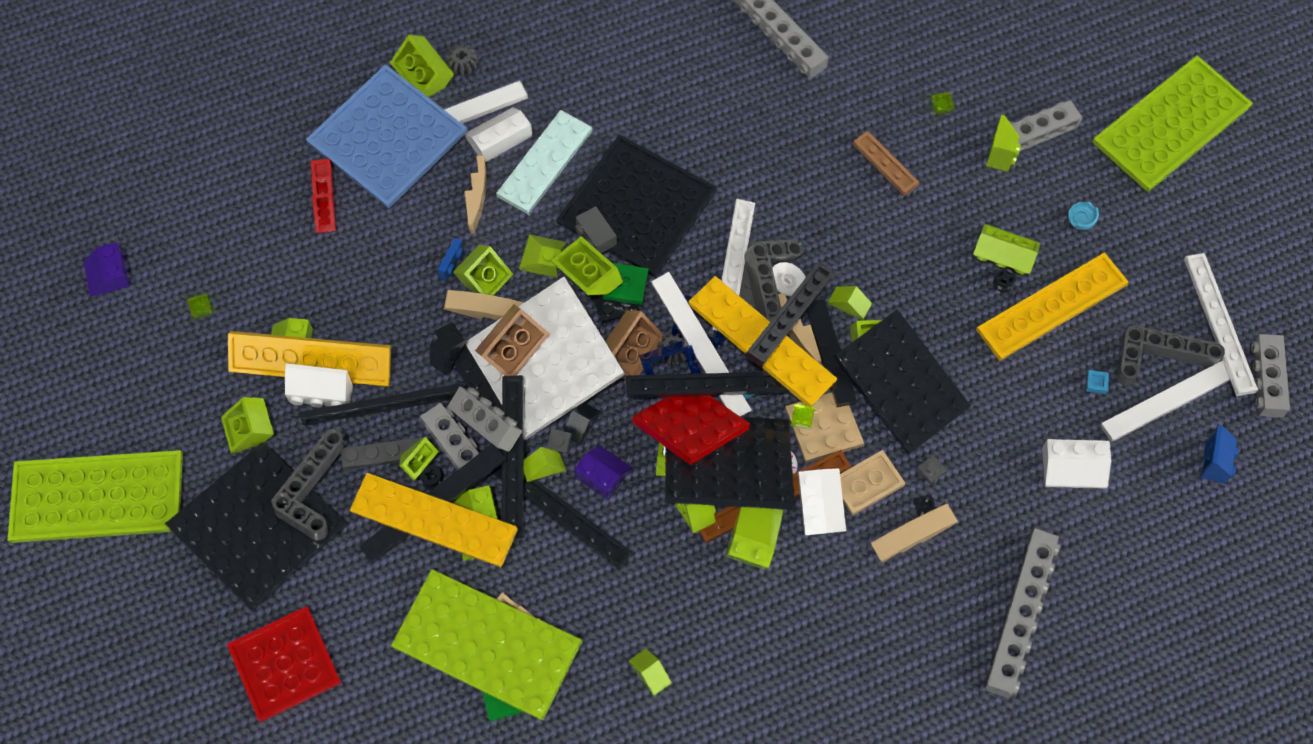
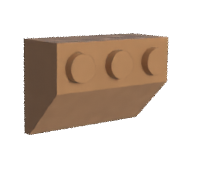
M513 304L476 348L475 352L504 376H515L550 333L522 309Z
M627 310L605 341L625 372V375L622 376L625 380L627 375H640L656 351L657 343L662 342L661 337L664 336L642 311Z

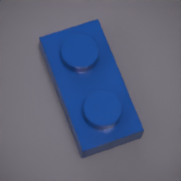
M454 238L437 269L439 279L447 281L449 276L454 274L453 271L456 269L457 261L461 260L465 253L462 240Z

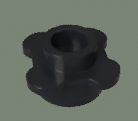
M931 495L915 498L913 504L917 507V515L919 517L936 509Z

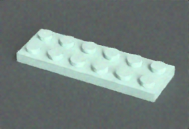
M560 110L496 193L497 197L529 215L591 134L592 127Z

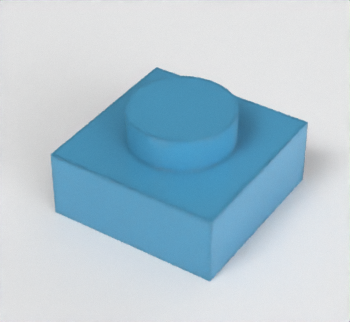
M1088 370L1086 392L1107 394L1109 373Z

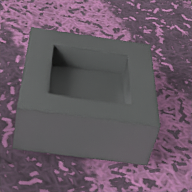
M551 429L547 449L568 454L573 434Z
M934 455L917 468L918 472L930 485L947 472L946 468Z

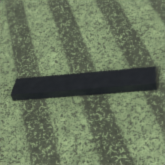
M825 299L813 301L806 312L823 366L837 378V381L831 386L836 407L856 404L857 399L850 377L834 357L841 349Z

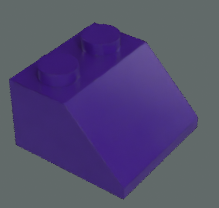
M117 242L97 247L84 260L90 296L130 287L124 253Z
M598 445L584 455L574 468V474L577 480L609 500L633 467Z

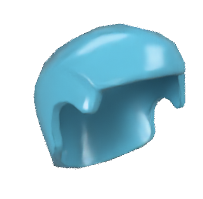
M1078 202L1072 205L1068 211V221L1077 230H1088L1094 227L1098 221V208L1094 207L1090 202Z

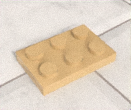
M883 450L840 474L843 503L852 516L894 493L906 484Z

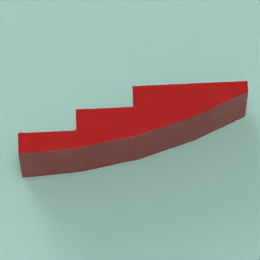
M331 160L311 161V180L316 234L336 232Z

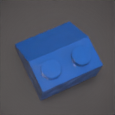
M1218 425L1206 440L1200 478L1225 484L1230 478L1234 477L1236 466L1233 463L1234 459L1237 458L1239 448L1236 447L1237 439L1223 426Z

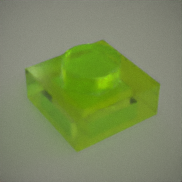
M950 92L931 95L935 115L954 111L955 107Z
M207 293L187 299L193 319L213 313Z
M795 404L791 426L811 430L815 408Z

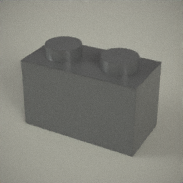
M596 206L576 217V232L579 236L583 235L585 240L600 253L617 245L616 234Z

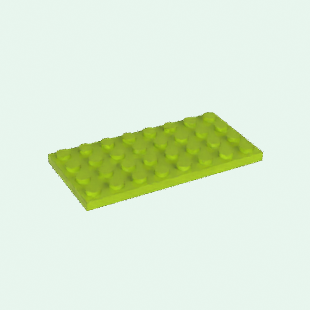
M1196 56L1098 134L1092 143L1144 190L1149 192L1249 110L1253 103L1199 56Z
M182 451L14 461L8 541L10 543L171 532L165 523L181 510Z
M431 569L391 647L543 721L576 656L582 640Z

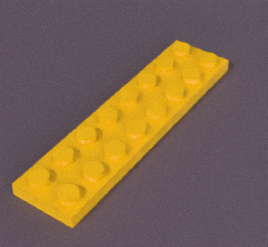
M1104 252L978 326L976 331L998 360L1001 361L1126 287L1129 282Z
M716 276L688 302L692 309L745 354L770 323L769 320ZM788 336L785 337L762 367L809 408L837 381V378Z
M230 331L228 333L229 372L285 377V366L287 363L347 370L352 383L389 386L391 345Z
M366 473L349 510L356 515L502 568L518 530L514 525Z

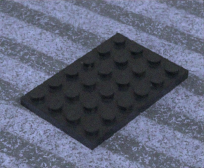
M898 309L834 356L907 454L912 453L971 407Z

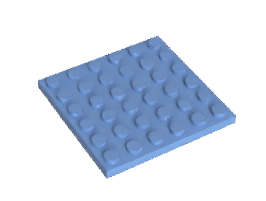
M385 64L306 139V142L326 159H330L332 164L389 209L468 132V129Z

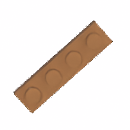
M867 131L853 141V146L903 196L918 187L919 181L871 133Z

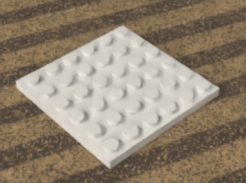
M562 277L519 306L520 309L550 333L516 374L523 375L524 441L625 375V372L565 277ZM499 319L467 340L465 344L502 404V376L504 375L475 352L476 348L501 320Z

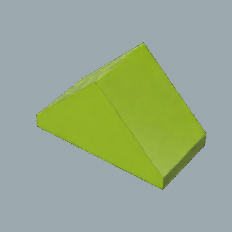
M836 286L827 303L860 320H864L872 305L857 286Z
M423 437L400 455V466L412 480H415L439 451L426 437Z
M540 447L524 460V476L527 482L566 471L560 453L544 447Z
M646 648L628 661L653 696L671 684L660 661Z

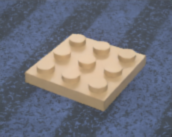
M832 392L823 395L811 408L802 401L785 406L786 414L805 464L825 458L839 450L845 452L864 445L850 406L837 408Z

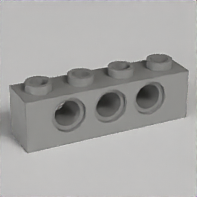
M1069 100L1067 102H1060L1050 109H1043L1033 116L1028 115L1016 123L1011 122V125L1020 136L1018 144H1021L1020 151H1023L1078 128L1082 116L1073 102Z
M1259 334L1251 344V352L1254 353L1252 369L1256 375L1255 383L1258 388L1255 407L1258 409L1259 416L1283 418L1290 411L1284 336Z
M460 386L447 407L493 445L510 452L522 433V430L516 426L517 422L510 417H504L505 412L495 406L493 408L491 406L492 402L488 399L480 398V393L471 387L466 389Z
M439 403L420 416L425 428L457 470L469 462L463 460L465 456L470 455L474 458L479 454L476 450V443L471 437L468 439L464 433L466 431L460 422L456 424L453 420L454 414L448 407L444 408ZM443 425H449V428L446 430L440 429ZM455 440L461 441L459 445H452V442Z

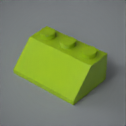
M408 35L390 61V64L402 78L428 98L444 89L454 75L424 36Z
M984 224L973 255H976L982 261L990 260L996 262L995 264L1002 268L1007 266L1013 268L1019 274H1030L1039 251L1040 242Z
M582 236L551 260L559 270L587 295L609 294L623 283L618 268Z
M489 485L468 490L452 502L455 505L497 519ZM462 554L463 561L476 559Z

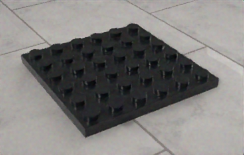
M619 134L556 220L558 224L578 234L575 230L576 217L596 206L616 234L617 245L606 251L633 266L649 268L648 274L656 278L713 197L717 187Z
M742 417L750 423L749 430L691 465L665 447V503L794 510L795 500L789 420Z
M263 442L165 523L166 527L250 611L347 527V523L313 490L308 493L301 503L325 518L328 533L324 539L314 540L276 516L272 499L292 475L293 471ZM295 487L291 491L297 492L300 490V488ZM282 503L278 508H285L288 504ZM299 514L295 518L302 519L305 515ZM315 525L312 529L319 530L322 526Z

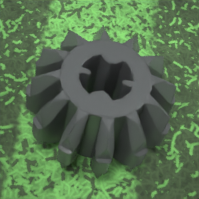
M461 44L460 48L454 46V51L449 50V56L446 59L448 67L451 71H454L455 75L459 73L463 77L465 73L471 75L472 70H476L479 63L477 52L475 49L472 50L470 45L464 48L463 44Z
M670 332L669 338L662 336V342L657 343V355L661 356L660 361H667L668 366L675 363L676 367L679 366V361L685 364L686 357L690 356V347L684 337L680 338L679 332L676 336H673Z

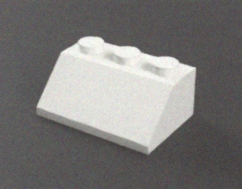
M511 108L468 131L464 136L477 155H484L485 162L531 138L532 129L530 122L522 111Z
M286 363L285 395L290 403L294 405L310 404L317 408L350 403L353 384L347 370Z
M1046 440L1042 447L1045 487H1108L1111 465L1110 441Z
M839 468L798 472L804 535L846 531Z

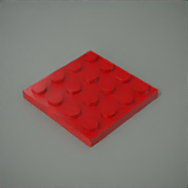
M710 395L665 397L632 417L633 424L690 465L749 430L750 425L749 422Z
M307 606L227 644L260 723L342 684Z

